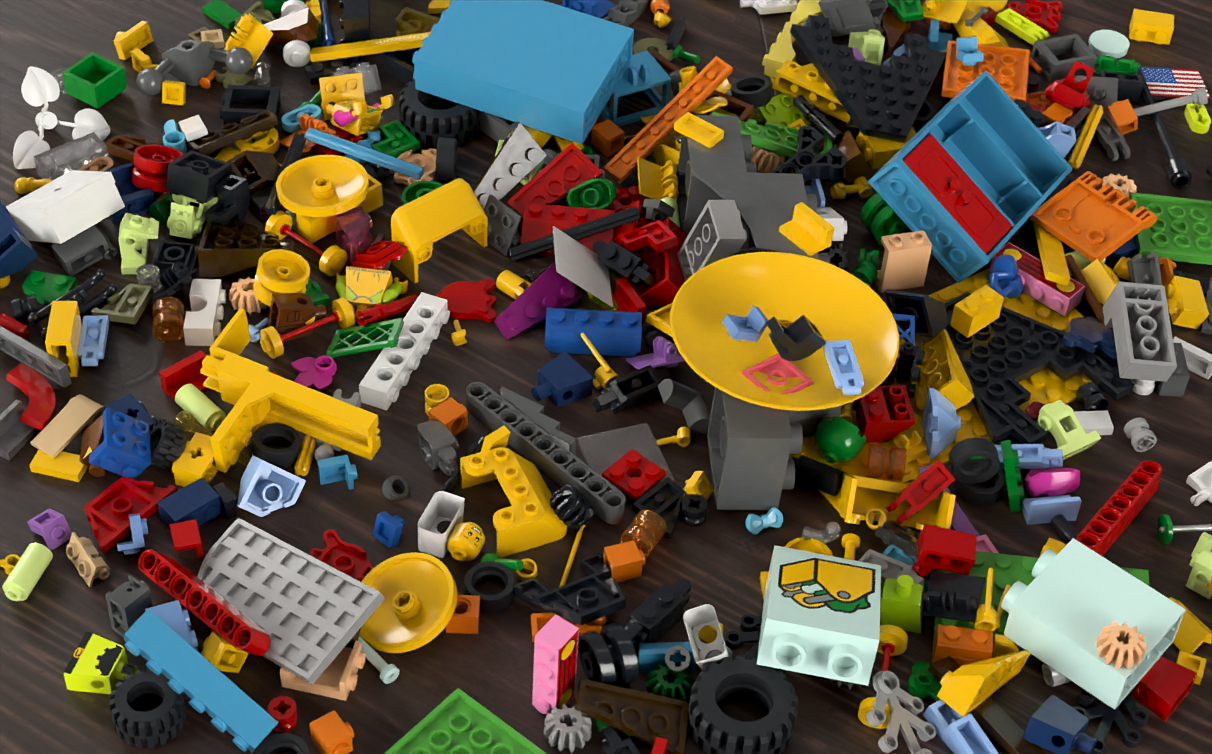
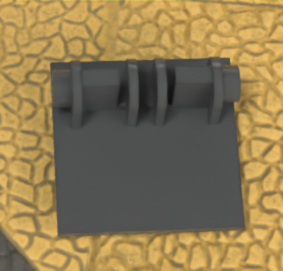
M489 194L484 208L488 218L487 242L502 254L508 256L509 248L521 244L515 234L522 216L492 194Z

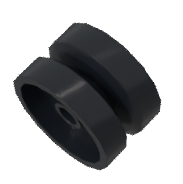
M619 623L603 626L600 633L592 630L579 635L578 656L587 680L616 686V682L625 685L638 678V660L634 647L625 629Z

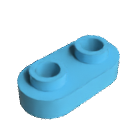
M307 104L284 114L281 118L282 128L289 133H295L302 129L299 123V117L302 114H309L321 120L320 107L314 104Z

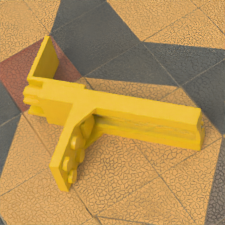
M240 308L209 348L210 356L207 355L202 361L203 367L200 370L203 375L208 376L203 386L220 392L222 401L235 405L210 438L217 470L226 473L230 466L237 462L243 448L250 444L254 432L263 425L273 423L285 424L299 432L372 460L381 447L380 436H377L380 432L377 428L379 425L378 415L270 373L269 367L239 356L251 340L246 310Z

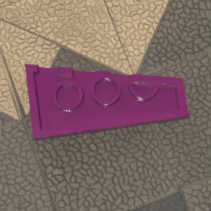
M554 261L494 322L507 341L545 320L547 307L567 308L578 302L582 296L572 281L556 271V261Z

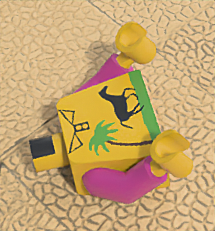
M392 94L381 97L382 104L376 103L373 106L367 105L366 101L347 100L338 103L331 101L327 105L326 112L332 115V125L358 136L367 133L369 130L371 132L377 131L383 109L394 106L395 102Z

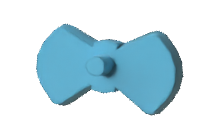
M772 507L766 515L757 516L751 513L747 516L746 528L754 535L769 526L780 528L783 523V515L776 507Z

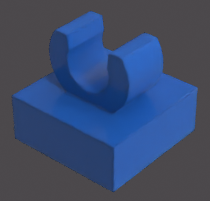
M385 511L377 515L372 536L392 549L398 546L405 520L399 515L392 517Z

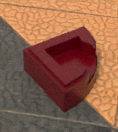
M988 6L987 14H982L980 18L991 26L995 23L996 15L999 13Z

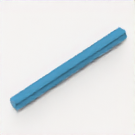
M309 128L305 133L308 141L417 180L424 174V169L421 166L317 129Z

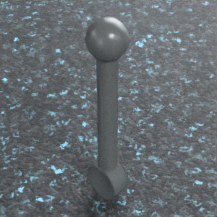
M982 7L980 12L974 17L965 20V26H973V22L982 14H987L988 8Z

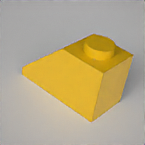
M212 631L211 635L205 639L201 655L219 671L232 673L240 672L249 654L233 647L215 631Z

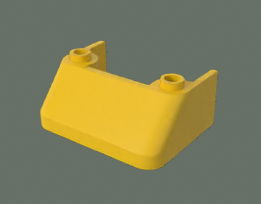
M455 179L399 207L391 217L392 241H397L400 246H407L408 251L403 253V258L392 261V263L413 283L419 282L418 264L427 261L431 257L433 243L462 229L481 246H487L488 218L471 186L464 179Z
M843 473L840 516L845 519L844 522L860 524V520H866V514L870 509L879 508L886 514V523L899 525L896 521L898 516L907 511L910 506L904 500L894 511L888 512L886 507L900 496L899 493L910 483ZM943 490L918 513H914L900 525L915 527L921 531L924 524L950 529L956 495ZM876 514L875 521L879 522L880 515Z

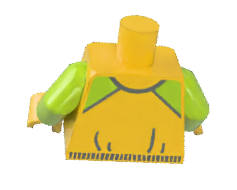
M346 266L345 276H340V273H336V291L340 298L344 297L352 304L356 313L372 308L377 303L385 304L392 302L399 294L407 292L408 280L399 282V278L395 277L393 283L391 271ZM355 316V321L357 322V319H361V318H364V317H363V316H361V317H356V316Z

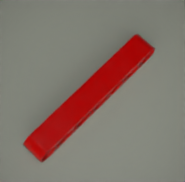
M1153 461L1141 462L1078 534L1077 541L1103 556L1157 492L1162 466Z
M148 549L141 554L138 562L141 572L173 598L179 600V603L233 647L256 656L266 653L270 646V636L183 565L174 558L152 549Z

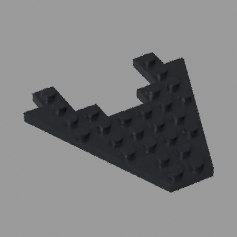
M809 15L807 26L792 24L790 33L862 134L905 142L946 57V53L929 50L925 36L906 33L903 40L907 57L891 55L889 60L890 67L870 64L869 62H859L854 59L852 47L833 44L829 18Z
M966 292L945 303L949 324L944 329L947 331L971 383L974 393L972 402L991 442L994 444L1009 435H1012L1021 444H1039L1046 440L1048 433L1018 408V406L1029 401L1031 393L1019 382L1046 367L1063 381L1082 372L1092 382H1096L1115 401L1133 391L1134 384L1129 379L1120 378L1117 359L1111 358L1100 350L1091 353L1081 347L1064 345L1062 339L1067 333L1001 307L998 319L967 338L950 326L954 305L971 295V293Z

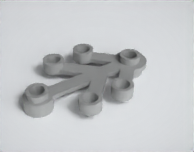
M877 672L872 679L873 687L877 692L874 708L867 712L866 719L873 727L884 723L886 720L884 710L886 703H888L891 712L886 734L878 741L880 749L885 753L895 750L898 747L897 736L900 729L911 754H933L926 748L921 749L911 728H915L918 737L925 742L936 736V729L931 723L924 722L915 716L924 710L922 700L919 697H913L899 688V680L893 672ZM899 701L905 703V709L901 707Z

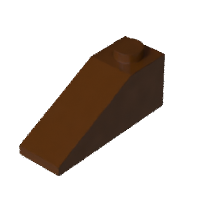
M309 7L263 24L273 33L267 46L286 45L294 40L308 42L318 37L319 22Z
M885 11L881 16L879 25L880 34L885 38L884 54L886 60L893 55L896 49L902 46L905 34L910 32L911 27L910 21L902 22L893 11Z
M849 130L846 131L838 149L847 157L845 179L849 184L871 169Z

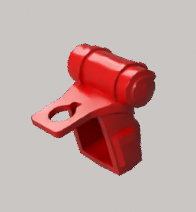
M1076 61L1066 78L1056 80L1046 88L1045 98L1050 100L1052 104L1056 102L1072 110L1073 114H1076L1082 107L1090 109L1091 101L1087 94V85L1094 73V69ZM1080 68L1084 69L1087 73L1086 78L1080 80L1079 83L1075 82V71Z

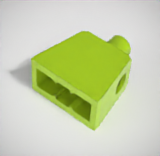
M905 574L900 575L897 579L886 578L880 592V625H894L906 631L920 633L923 620L921 612L924 602L921 601L922 592L924 591L923 586L913 583V578Z

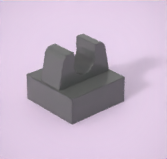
M645 199L642 206L646 209L645 219L647 221L655 222L660 220L663 222L667 217H673L675 208L662 200Z

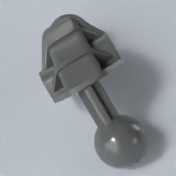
M186 40L177 47L165 51L161 55L163 62L155 69L147 68L142 70L137 76L136 83L138 89L143 94L153 96L162 91L163 77L168 72L180 82L197 86L200 85L199 80L206 78L212 71L215 61L226 63L227 68L232 73L244 74L252 67L253 59L250 52L242 47H235L227 52L216 49L211 41L198 42Z

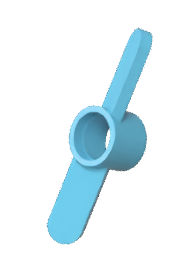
M171 119L164 125L165 135L163 136V143L165 146L173 147L186 154L185 135L178 130L177 123Z

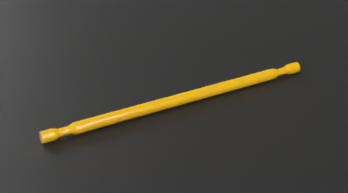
M582 525L577 532L559 587L566 584L585 525Z

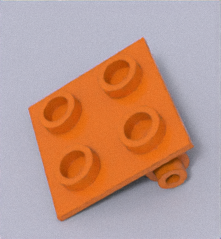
M302 114L299 117L302 129L282 139L280 144L289 148L296 133L305 134L309 128H314L331 135L335 134L336 131L328 128L324 121H320L309 114ZM306 140L302 153L308 152L317 143Z

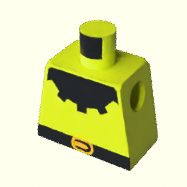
M86 631L63 673L67 690L111 694L112 690H115V685L120 680L124 681V677L128 674L130 676L135 675L138 667L128 664L126 649L122 645Z

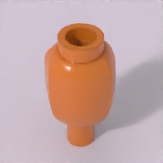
M652 0L650 10L655 16L657 11L667 15L670 10L669 1Z

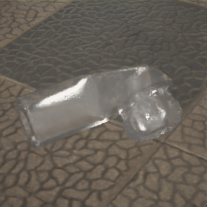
M829 522L826 529L821 531L805 526L801 538L810 541L813 538L826 544L839 538L840 525Z

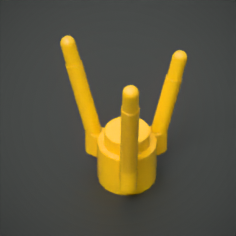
M581 333L582 339L601 364L595 371L596 379H593V385L597 390L601 387L606 389L608 384L619 376L610 368L585 333Z
M992 567L988 569L985 604L979 605L975 622H970V624H975L974 627L976 629L994 631L1000 627V618L1004 610L1001 608V604L1011 588L1009 584L1005 586L996 611L994 606L991 605L994 574Z

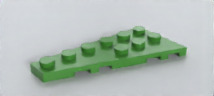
M712 112V115H715V116H732V115H727V114ZM738 118L741 134L751 135L752 144L756 148H765L779 156H788L790 158L796 155L798 129L768 122L763 126L756 124V120L748 119L747 122H742ZM824 135V150L819 155L833 148L832 141L826 135Z

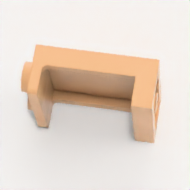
M925 231L882 236L881 243L885 248L881 270H877L878 275L874 280L880 292L924 286L932 244Z
M356 640L353 649L344 647L313 685L281 667L282 687L346 701L350 690L354 691L356 688L358 668L362 669L365 664L366 653L362 652V641Z

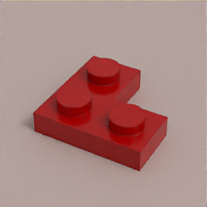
M660 220L618 235L619 243L628 251H637L642 246L650 244L657 252H665L679 245L677 236Z

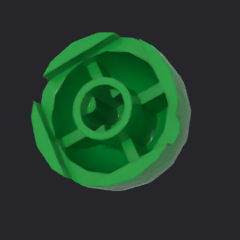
M824 416L815 431V446L822 455V458L829 463L850 462L862 451L866 443L865 435L861 438L858 434L860 429L847 420L835 416L832 420H826L828 416Z

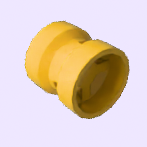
M433 384L426 388L425 413L427 415L429 410L449 399V390L446 386Z

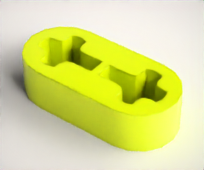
M1193 103L1187 104L1184 115L1190 129L1198 134L1207 133L1211 125V119L1205 106H1198V104L1194 105Z

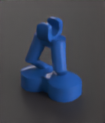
M1011 255L997 257L992 265L993 272L990 273L989 287L1004 298L1018 297L1022 293L1024 286L1021 276L1017 274L1019 269L1015 258Z

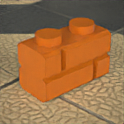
M938 624L933 641L932 662L934 663L950 656L961 667L962 665L991 659L993 632Z

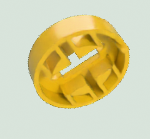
M273 127L271 130L259 131L253 134V137L250 139H240L235 142L236 150L241 152L248 150L271 153L273 155L279 149L280 141L278 132Z

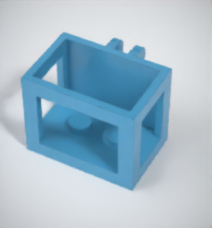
M649 51L632 55L631 63L609 98L610 107L608 108L605 105L601 112L606 120H611L617 126L640 121V116L656 115L670 102L671 78ZM663 85L662 97L654 87ZM642 91L654 105V108L617 118L618 97Z

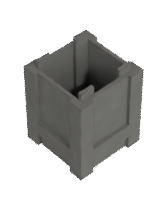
M820 0L818 3L824 17L829 18L832 37L849 35L850 32L876 30L882 14L885 13L888 7L886 0Z

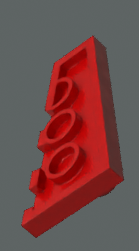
M571 143L507 202L523 219L525 203L550 205L567 196L568 192L579 184L602 177L603 172Z

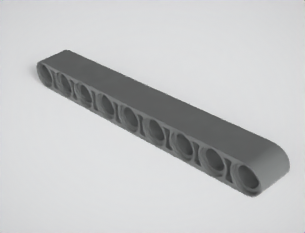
M472 382L466 387V407L473 416L493 432L505 425L511 432L507 442L510 446L561 487L568 484L573 488H577L592 506L593 513L604 522L615 525L624 520L625 495L486 384Z

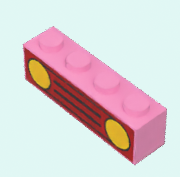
M1010 242L992 257L990 273L993 272L992 265L997 257L1001 255L1013 256L1019 269L1017 274L1021 276L1023 282V292L1063 316H1066L1081 303L1084 285L1072 278L1066 286L1046 280L1041 260Z
M556 614L535 635L532 705L539 712L551 715L553 707L561 710L563 704L567 706L575 697L579 628Z

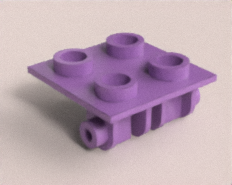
M658 336L653 340L654 353L626 358V361L637 369L651 365L653 370H656L655 367L660 366L666 368L676 367L678 362L685 361L679 355L676 345L662 336Z

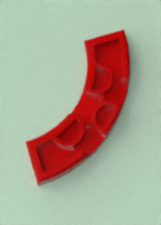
M20 363L7 373L6 381L17 386L29 397V405L21 414V422L42 431L54 416L55 393L50 383L40 373Z

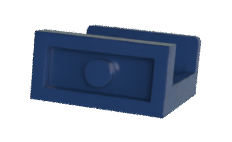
M132 163L103 171L112 173L116 182L114 184L125 205L124 208L108 216L113 224L121 222L125 213L133 215L148 213V210L151 209L149 206L155 202L154 193L151 188L143 190L132 183L134 168Z

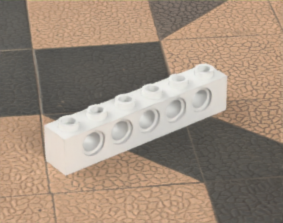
M421 292L403 319L404 325L397 347L383 348L359 384V394L362 403L387 410L392 402H396L402 386L407 385L410 374L418 368L423 354L426 355L428 353L430 343L433 339H437L440 328L448 322L450 317L448 300Z

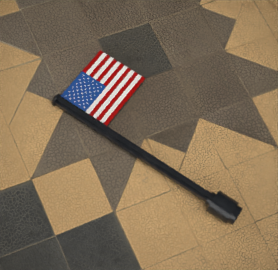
M1140 65L1137 74L1142 76L1141 96L1145 106L1155 104L1153 99L1172 100L1191 95V92H1195V89L1203 87L1206 90L1208 102H1210V95L1198 70L1141 67ZM1159 112L1150 113V118L1168 158L1165 170L1170 182L1178 189L1186 188L1190 185L1192 179L1185 159L1177 157Z

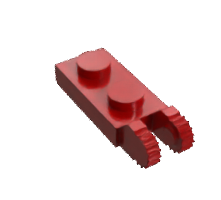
M937 460L899 493L900 496L894 499L886 507V510L888 512L894 511L904 500L907 502L910 508L900 514L896 520L900 525L911 515L918 513L955 481V478L940 460Z

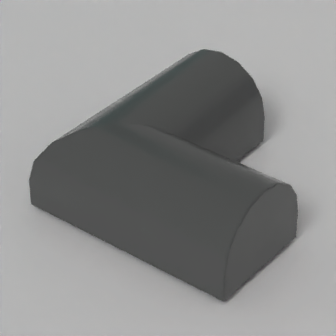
M664 379L658 385L664 404L682 410L688 427L707 435L710 413L702 392L673 380Z

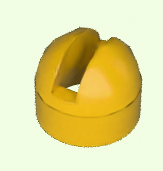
M657 11L654 23L659 28H663L669 24L672 18L663 12Z
M879 508L870 509L865 517L868 527L873 530L882 529L887 522L885 512ZM876 514L880 515L878 525H874Z
M522 559L523 569L520 571L516 570L518 578L521 581L535 578L538 572L536 563L531 559Z

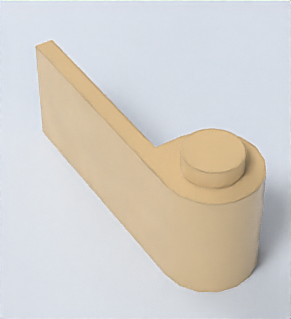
M82 394L71 398L56 417L30 442L31 445L56 458L85 426L89 427L103 415L104 406Z

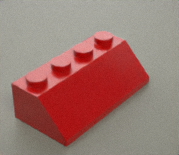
M525 203L521 244L553 234V226L563 231L614 214L615 211ZM614 228L576 241L593 251L592 245L595 241L602 240L607 244L611 240L613 241ZM552 248L537 253V255L555 256V249Z
M669 218L662 223L677 236L679 245L665 252H657L650 244L634 251V255L641 258L652 269L650 274L657 279L652 287L643 282L639 288L634 286V290L645 305L666 306L673 303L678 290L685 282L677 253L686 240V233Z

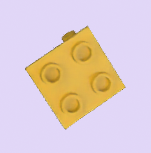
M926 0L922 7L923 17L957 24L969 0Z
M245 14L241 16L237 24L238 27H234L238 32H231L234 37H229L227 42H225L226 46L224 49L227 52L235 47L247 49L252 55V69L272 38L273 33L251 14Z
M362 72L319 78L322 99L321 110L324 120L332 119V115L326 112L327 105L331 101L335 103L347 100L365 101Z
M638 157L639 194L656 200L666 197L677 200L679 196L677 187L678 176L676 175L677 165L674 161L669 160L662 167Z

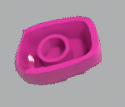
M1076 468L1029 469L1024 480L1026 492L1031 497L1069 494L1080 486V470Z

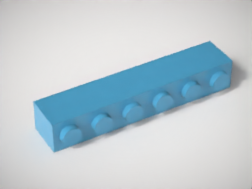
M150 609L124 634V640L126 641L124 646L133 655H142L148 661L146 665L152 672L158 676L162 673L170 680L168 685L176 693L181 694L184 692L191 699L189 703L195 710L201 714L205 711L213 718L211 723L223 733L227 730L235 738L232 741L242 751L245 752L248 749L253 753L259 744L276 728L278 722Z

